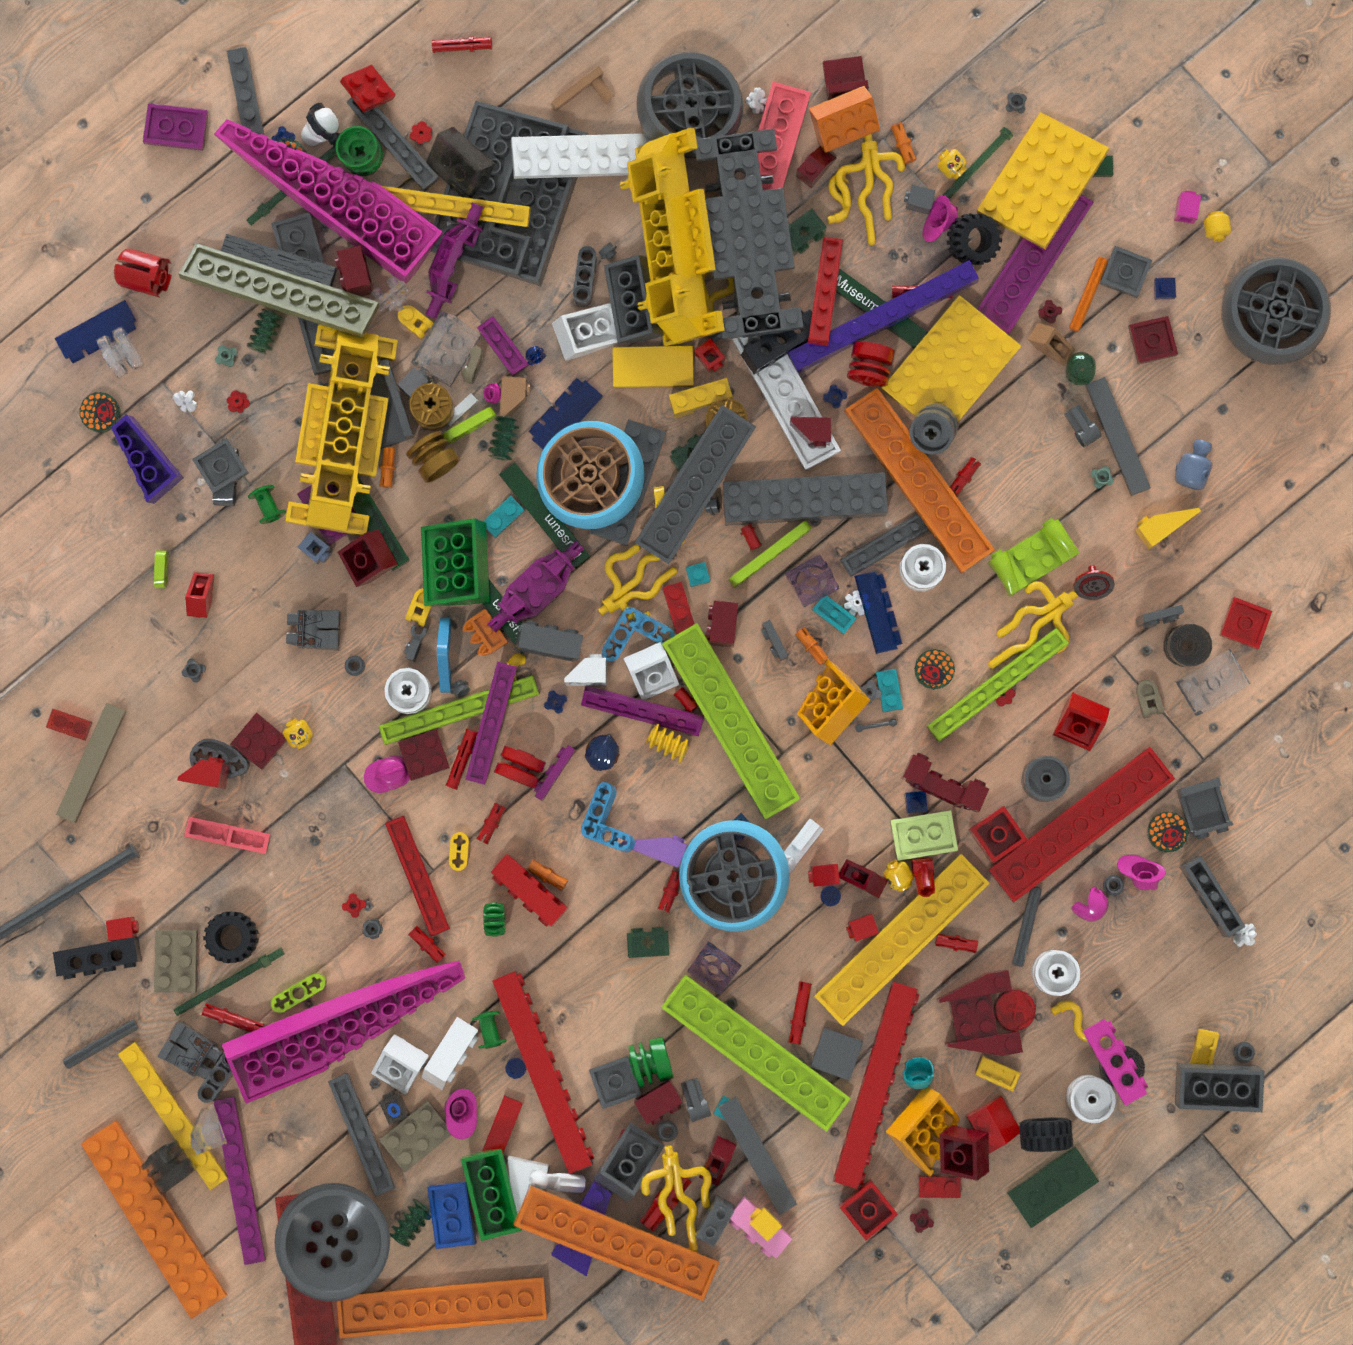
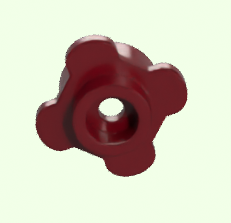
M1052 300L1045 301V306L1039 309L1038 315L1048 321V323L1053 324L1056 321V317L1062 313V308L1054 305Z
M922 1208L917 1214L913 1213L910 1215V1221L914 1223L917 1233H922L923 1230L928 1227L932 1228L934 1225V1221L928 1215L929 1211L925 1208Z

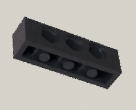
M810 309L806 312L801 311L803 329H800L801 334L790 330L761 335V339L757 342L752 340L744 346L741 356L754 375L788 355V352L808 342L812 311ZM777 337L783 338L785 343H779ZM760 347L767 348L769 353L761 352Z
M138 937L53 952L56 977L63 976L64 980L76 978V973L83 972L84 976L96 974L98 969H104V972L115 971L116 966L124 965V969L136 967V962L142 961ZM117 949L122 952V959L120 961L114 958V952ZM97 953L102 956V962L99 965L94 962V956ZM76 957H79L82 961L80 968L74 966L73 962Z

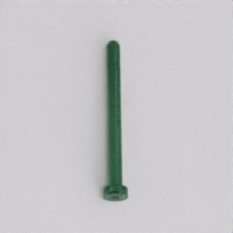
M1003 127L1000 130L1001 134L954 182L943 196L950 199L1006 139H1012L1013 134L1011 131Z

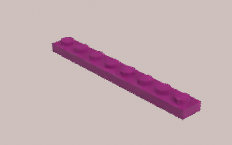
M234 1096L215 1100L213 1102L244 1265L266 1261L236 1098Z

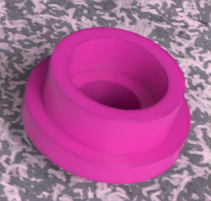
M491 383L484 388L483 395L485 400L493 404L501 400V388L498 384Z

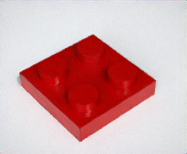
M373 65L348 74L340 80L342 86L363 112L387 103L395 97V93Z
M1233 597L1219 636L1258 650L1272 611Z

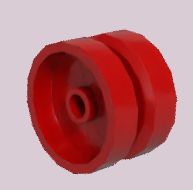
M504 746L501 756L503 759L510 761L511 765L499 762L494 773L536 789L539 779L528 772L529 770L537 773L543 772L546 762L535 758L534 755L523 750Z

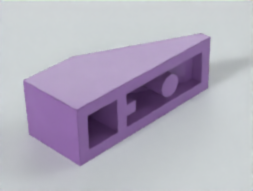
M673 835L672 839L665 837L635 840L633 850L678 868L687 844H684L685 839ZM622 841L623 845H627L628 841Z

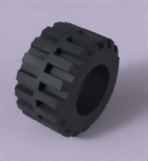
M969 213L961 215V218H956V224H951L949 227L952 229L951 232H947V236H950L949 240H946L947 245H950L949 252L954 253L952 257L958 259L961 263L970 260L972 265L989 263L991 261L990 258L997 256L995 252L1001 249L999 242L1002 243V238H999V235L1002 232L1001 229H997L998 223L993 222V218L987 217L984 214ZM974 228H977L981 240L979 246L973 251L969 247L968 236Z
M222 912V914H217L213 920L208 922V927H205L204 932H206V935L203 936V941H206L205 949H208V954L214 956L217 961H222L223 963L241 962L245 958H249L252 955V951H255L257 948L255 945L259 941V938H257L259 933L255 928L256 924L250 920L249 916H245L241 912ZM228 925L237 926L242 934L240 945L233 950L225 948L220 938L222 930Z
M1033 1118L1019 1123L1021 1149L1025 1151L1053 1152L1073 1147L1072 1121L1067 1118Z

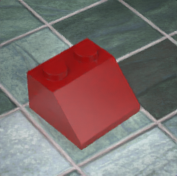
M1072 692L1053 735L1091 751L1107 722L1110 708Z
M209 757L208 760L199 761L179 775L177 781L226 789L230 765L224 764L225 760Z
M1002 1095L965 1115L973 1130L988 1133L989 1153L1006 1145L1020 1134V1128Z

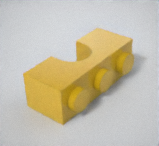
M724 378L670 394L669 402L674 418H679L692 414L699 408L710 406L718 399H733L728 380Z

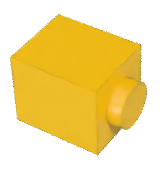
M764 1206L761 1209L756 1208L749 1216L751 1218L749 1221L750 1225L767 1242L782 1227V1224Z

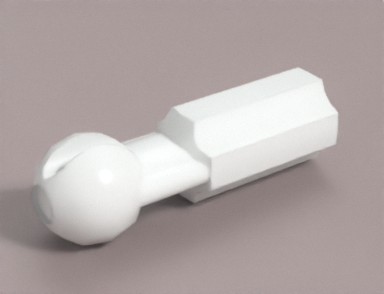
M811 819L806 822L784 851L789 866V874L794 871L795 866L824 830Z
M534 1171L528 1180L529 1186L532 1185L542 1190L551 1189L557 1192L583 1193L586 1188L584 1175L546 1174L543 1171Z

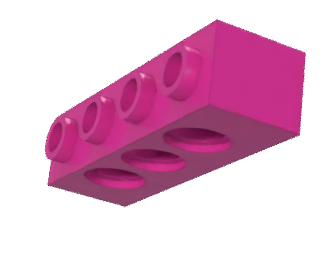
M1102 1019L1082 1031L1125 1106L1148 1094L1145 1090L1148 1088V1085L1142 1076L1138 1078L1135 1072L1138 1069L1132 1058L1128 1059L1124 1053L1127 1051L1121 1039L1117 1041L1113 1033L1116 1030L1111 1021L1106 1022L1105 1019ZM1108 1036L1112 1042L1111 1046L1107 1049L1102 1048L1100 1045L1101 1038ZM1114 1055H1119L1122 1058V1064L1119 1067L1111 1065V1058ZM1124 1074H1130L1133 1078L1132 1083L1128 1086L1123 1085L1121 1082Z

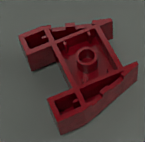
M917 753V756L911 755L901 778L910 784L912 788L921 790L956 808H962L963 806L966 810L980 812L989 792V788L985 787V782L974 779V781L970 780L962 784L953 779L944 780L942 779V774L933 770L929 771L932 762L928 761L929 757L921 753Z
M1008 970L984 973L937 998L939 1003L949 1001L955 1041L945 1042L946 1047L1001 1056L1023 1052L1019 1031L998 1034L991 994L1012 991Z

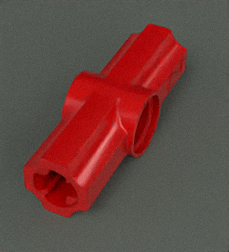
M681 1177L683 1191L685 1192L692 1181ZM674 1185L666 1199V1204L671 1211L679 1202ZM662 1189L653 1199V1204L640 1219V1222L653 1232L665 1218L658 1206V1197Z

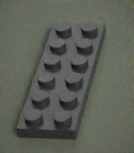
M629 419L624 432L638 447L644 464L645 477L641 495L635 506L622 519L612 525L590 529L589 534L628 546L666 436L665 431ZM628 461L620 467V481L615 491L618 497L623 492L628 480ZM600 503L597 511L604 509Z

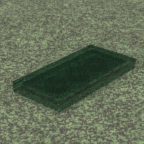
M1074 1146L1008 1191L1007 1194L1030 1228H1032L1094 1186L1099 1180Z

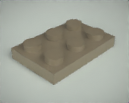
M198 930L155 931L154 992H197Z
M428 1100L379 1141L405 1173L451 1136V1134L447 1130L444 1119Z

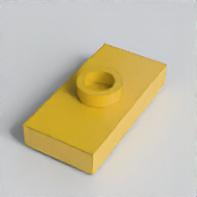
M1198 1029L1190 1063L1213 1064L1219 1040L1218 1032Z
M982 1056L974 1075L1013 1092L1021 1073Z

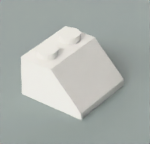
M661 642L623 658L641 700H646L679 685Z
M590 654V658H584L564 678V683L566 686H607L606 658H603L601 654Z
M394 1034L383 1049L371 1074L406 1095L425 1065L429 1055Z

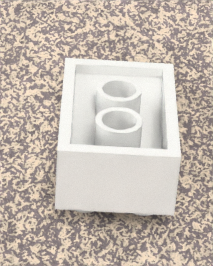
M611 303L562 315L552 323L565 361L618 344Z

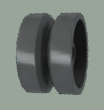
M937 403L926 405L920 409L911 423L909 431L911 442L923 453L931 455L942 453L948 449L957 434V417L945 405Z
M1042 756L1032 760L1025 766L1022 772L1021 783L1024 791L1030 798L1039 802H1048L1060 798L1066 792L1070 783V774L1066 765L1061 760L1053 756ZM1043 776H1048V783L1043 781Z

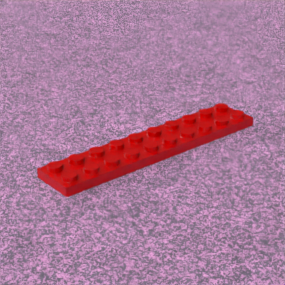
M1148 747L1027 841L989 868L988 871L1014 903L1174 781L1175 778L1153 749Z

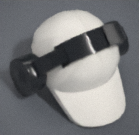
M322 103L314 104L306 116L308 122L302 130V140L310 146H317L326 140L329 141L330 145H336V141L341 134L336 133L339 126L338 119L332 110L325 108Z

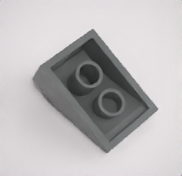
M630 1122L593 1179L628 1202L635 1196L641 1186L643 1177L648 1174L665 1145Z

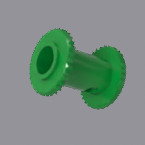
M271 484L259 487L248 495L249 499H256L264 516L259 520L260 524L272 523L286 514L285 509L278 510L270 493L275 488Z
M499 1011L485 1012L472 1018V1021H479L484 1045L478 1046L479 1049H489L507 1042L506 1039L500 1040L494 1016L499 1015Z

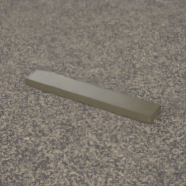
M106 703L56 815L71 822H77L125 716V710Z

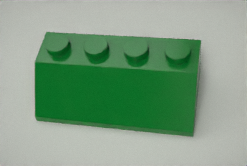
M502 1149L481 1151L463 1156L461 1162L480 1240L484 1241L522 1231L521 1228L514 1226L518 1213Z

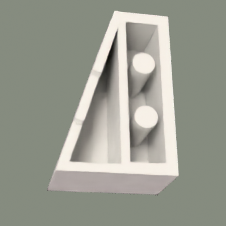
M457 1017L424 1068L421 1078L443 1090L447 1082L451 1083L457 1072L454 1070L458 1064L462 1065L468 1055L465 1052L468 1047L473 1048L479 1038L476 1036L478 1029Z
M513 1156L508 1157L510 1185L517 1213L530 1187L528 1182L530 1175L534 1171H543L548 1174L549 1164Z

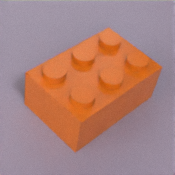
M865 86L809 108L817 141L825 153L880 130L873 97Z

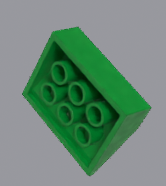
M473 518L422 526L424 606L472 605L490 602L486 523Z

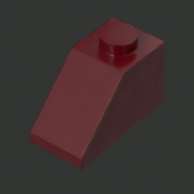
M820 146L799 166L796 177L812 189L836 160V157L830 152L825 153Z
M790 417V426L809 445H814V448L819 449L830 445L831 418Z
M846 859L839 872L840 879L877 898L881 896L888 882L887 879L848 859Z
M717 1136L703 1166L711 1174V1184L718 1186L737 1145L720 1136Z

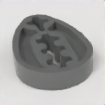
M203 739L197 742L190 752L191 766L199 762L195 754L200 753V750H203L202 754L210 755V752H212V756L215 758H219L222 755V759L225 760L224 764L230 765V762L239 763L242 760L241 764L244 765V769H240L238 772L236 767L230 765L228 778L243 775L249 770V762L239 751L215 739Z

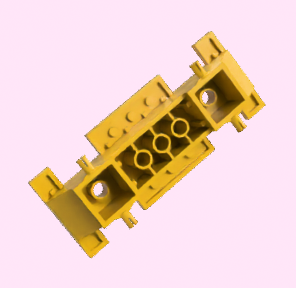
M687 128L634 148L636 159L627 162L628 180L620 182V185H623L620 186L621 190L630 188L633 203H639L650 274V282L645 283L646 300L638 302L637 306H639L638 309L641 311L648 309L651 323H657L661 327L664 334L662 336L664 346H674L725 331L722 311L707 313L702 274L716 269L704 189H696L689 192L684 153L698 149L695 128Z
M318 324L314 346L334 349L333 356L321 354L319 362L331 364L329 384L327 387L308 383L295 463L313 466L315 469L313 475L301 473L299 482L312 484L309 505L289 501L285 523L358 536L367 533L369 516L351 513V509L357 492L366 494L370 492V485L358 484L357 476L376 477L389 398L370 395L376 373L387 376L389 374L390 367L378 365L377 358L394 361L398 340L365 333L364 337L360 338ZM353 367L356 369L357 374L350 375L346 369ZM334 484L338 488V492L330 493L327 490V486Z

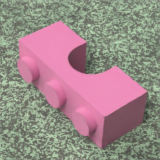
M744 1196L734 1207V1213L729 1223L737 1230L740 1228L746 1232L745 1237L753 1244L755 1242L759 1243L762 1246L760 1250L769 1258L771 1256L777 1258L791 1242L792 1237L780 1228L767 1242L750 1225L749 1221L751 1218L749 1216L758 1207Z

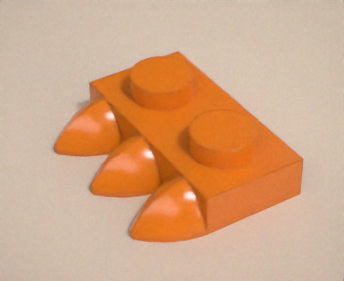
M486 609L466 621L462 629L463 632H473L476 630L470 639V643L478 644L484 642L478 650V655L492 654L508 643L500 630L495 633L488 626L487 623L492 618Z

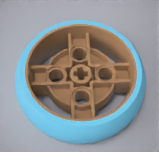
M599 421L579 422L559 431L543 449L536 473L537 487L546 508L563 523L581 529L603 528L616 523L626 516L635 506L641 495L645 477L643 459L634 441L619 428ZM588 438H604L613 442L607 448L594 445L581 447L578 444L579 441ZM563 454L566 459L561 468V483L553 488L554 469ZM583 456V460L576 464V457ZM605 459H611L608 466H602ZM628 461V480L623 492L618 497L615 491L620 481V467ZM588 472H591L593 474L592 478H589V476L587 475ZM578 483V489L571 492V486ZM605 486L606 492L599 495L598 490ZM576 501L585 505L600 503L604 509L592 513H579L568 509V507Z

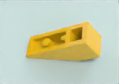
M1194 508L1154 515L1150 519L1146 516L1137 523L1139 527L1135 529V532L1147 548L1150 549L1197 515L1201 510Z

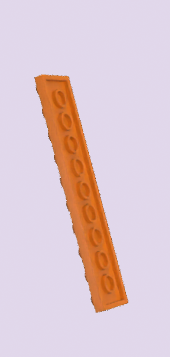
M878 388L844 410L845 414L961 574L995 551L927 455L918 450L911 442L909 430Z
M117 1120L81 1143L189 1317L193 1319L226 1297V1291Z
M530 1185L514 1222V1226L702 1301L705 1299L720 1263L716 1259Z
M544 1276L366 1292L349 1299L337 1301L340 1339L547 1320Z

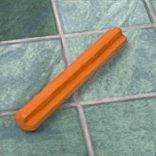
M1098 257L1069 326V329L1079 332L1108 263V260L1103 257Z

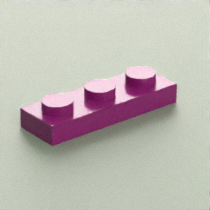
M494 316L477 327L512 377L529 366Z
M569 745L566 748H561L556 756L559 758L555 766L553 764L549 766L545 773L547 778L544 782L540 781L534 790L536 798L543 802L576 751Z

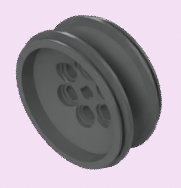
M321 1184L303 1191L287 1205L276 1227L275 1253L284 1276L299 1292L321 1301H341L362 1293L379 1277L388 1259L390 1233L382 1211L368 1195L359 1189L345 1184ZM339 1214L342 1216L343 1221L340 1225L335 1226L332 1224L331 1219L334 1215ZM314 1221L322 1222V1229L318 1232L311 1230V1224ZM350 1229L357 1230V1237L353 1240L346 1238V1233ZM331 1235L333 1238H337V1242L333 1246L326 1243V1239ZM311 1241L317 1244L316 1250L314 1252H307L305 1249L306 1244ZM344 1250L352 1252V1257L347 1261L341 1259V1253ZM324 1256H329L332 1259L331 1264L327 1267H323L320 1264Z

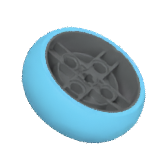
M723 821L702 830L687 846L680 865V888L689 908L706 924L724 931H746L767 922L783 904L789 887V866L780 844L766 830L745 821ZM737 835L748 837L764 848L770 859L760 861L758 856L750 849L739 846ZM716 840L718 850L708 859L704 872L695 874V866L700 853L710 842ZM727 850L734 852L735 858L733 861L726 859L725 853ZM752 866L758 868V877L750 875L749 870ZM733 870L735 871V873L739 874V877L736 878V881H734V878H730V874L733 873ZM711 875H716L719 878L717 886L710 883ZM775 878L774 887L769 899L760 909L753 913L751 902L760 894L764 880ZM708 891L716 901L730 906L732 917L722 915L711 909L702 900L699 893ZM735 891L743 893L744 898L741 902L735 900Z

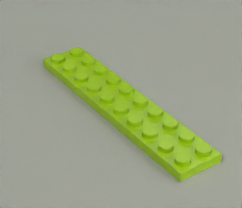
M698 623L662 643L764 819H768L800 800Z
M686 974L661 1006L663 1010L826 1132L851 1099Z

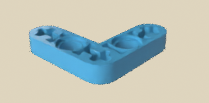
M628 607L622 611L601 650L602 656L609 662L617 660L634 630L657 643L661 642V644L665 642L662 635L657 633L656 637L653 636L657 632L658 626L661 627L659 629L660 632L666 634L668 631L671 638L675 636V633L669 626L636 608ZM634 612L636 619L629 621L628 626L631 627L629 630L620 623L623 622L625 624L627 622V616L625 615ZM647 621H651L654 624V628L650 632L644 631L642 627ZM619 629L625 630L627 634L622 640L615 637V632ZM613 639L614 642L621 644V646L619 647L616 644L614 648L616 654H611L609 657L607 656L606 649L612 648L613 642L610 641Z
M440 618L437 662L440 693H451L452 688L449 657L451 618Z
M602 782L595 790L581 827V833L585 838L622 852H630L635 846L634 837L605 825L617 792L615 786ZM608 790L609 793L604 794L603 791ZM598 806L603 808L600 816L595 815V809ZM589 828H593L594 832H589ZM611 831L612 838L605 842V833ZM618 838L628 841L627 845L617 842Z

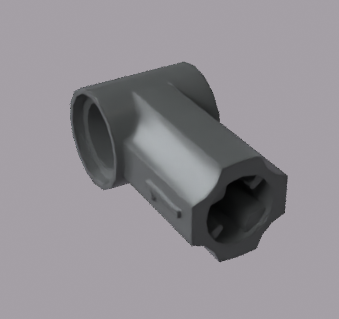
M1080 405L1073 407L1064 414L1074 429L1076 439L1082 447L1085 448L1102 437L1099 428L1094 422L1089 420Z
M698 1078L682 1082L681 1086L687 1101L686 1106L691 1121L695 1122L711 1116Z

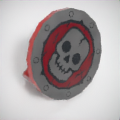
M1090 565L1088 571L1079 575L1074 582L1076 594L1086 600L1102 599L1108 596L1115 586L1113 577L1107 572L1096 570L1094 565Z

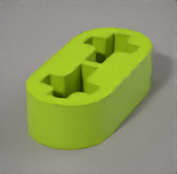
M156 550L155 588H167L169 564L167 550Z

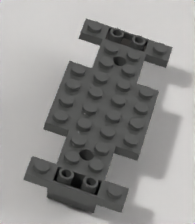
M768 129L697 139L698 149H695L697 162L716 159L717 183L705 184L706 193L718 191L721 196L705 199L716 269L713 271L714 280L733 278L734 300L722 301L723 310L735 308L738 316L723 318L725 331H722V339L746 338L803 329L801 307L780 310L779 302L791 301L790 292L778 294L775 272L795 268L783 188L763 191V184L774 183L773 175L761 176L757 154L777 151L775 130ZM738 172H742L745 175V178L742 180H738L734 177V175ZM758 290L762 292L763 296L755 299L751 295L753 291Z

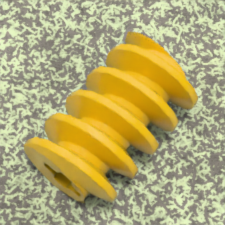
M656 724L645 744L650 742V749L657 745L656 752L658 753L664 749V756L671 753L672 760L679 757L678 763L681 764L690 747L688 746V739L686 738L683 742H680L681 735L674 739L673 731L666 735L667 728L664 727L659 731V724Z

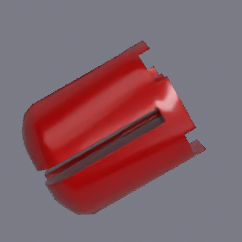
M131 248L124 249L119 254L117 261L121 262L122 265L115 264L114 279L118 285L159 298L160 296L158 295L162 291H167L172 277L171 274H168V263L172 264L170 259Z

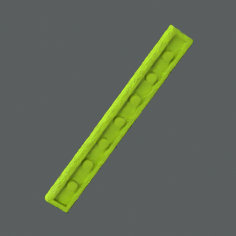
M1055 628L927 725V728L937 741L941 742L1069 644L1068 641Z
M533 675L513 681L507 705L540 695ZM489 690L379 725L384 745L483 714Z

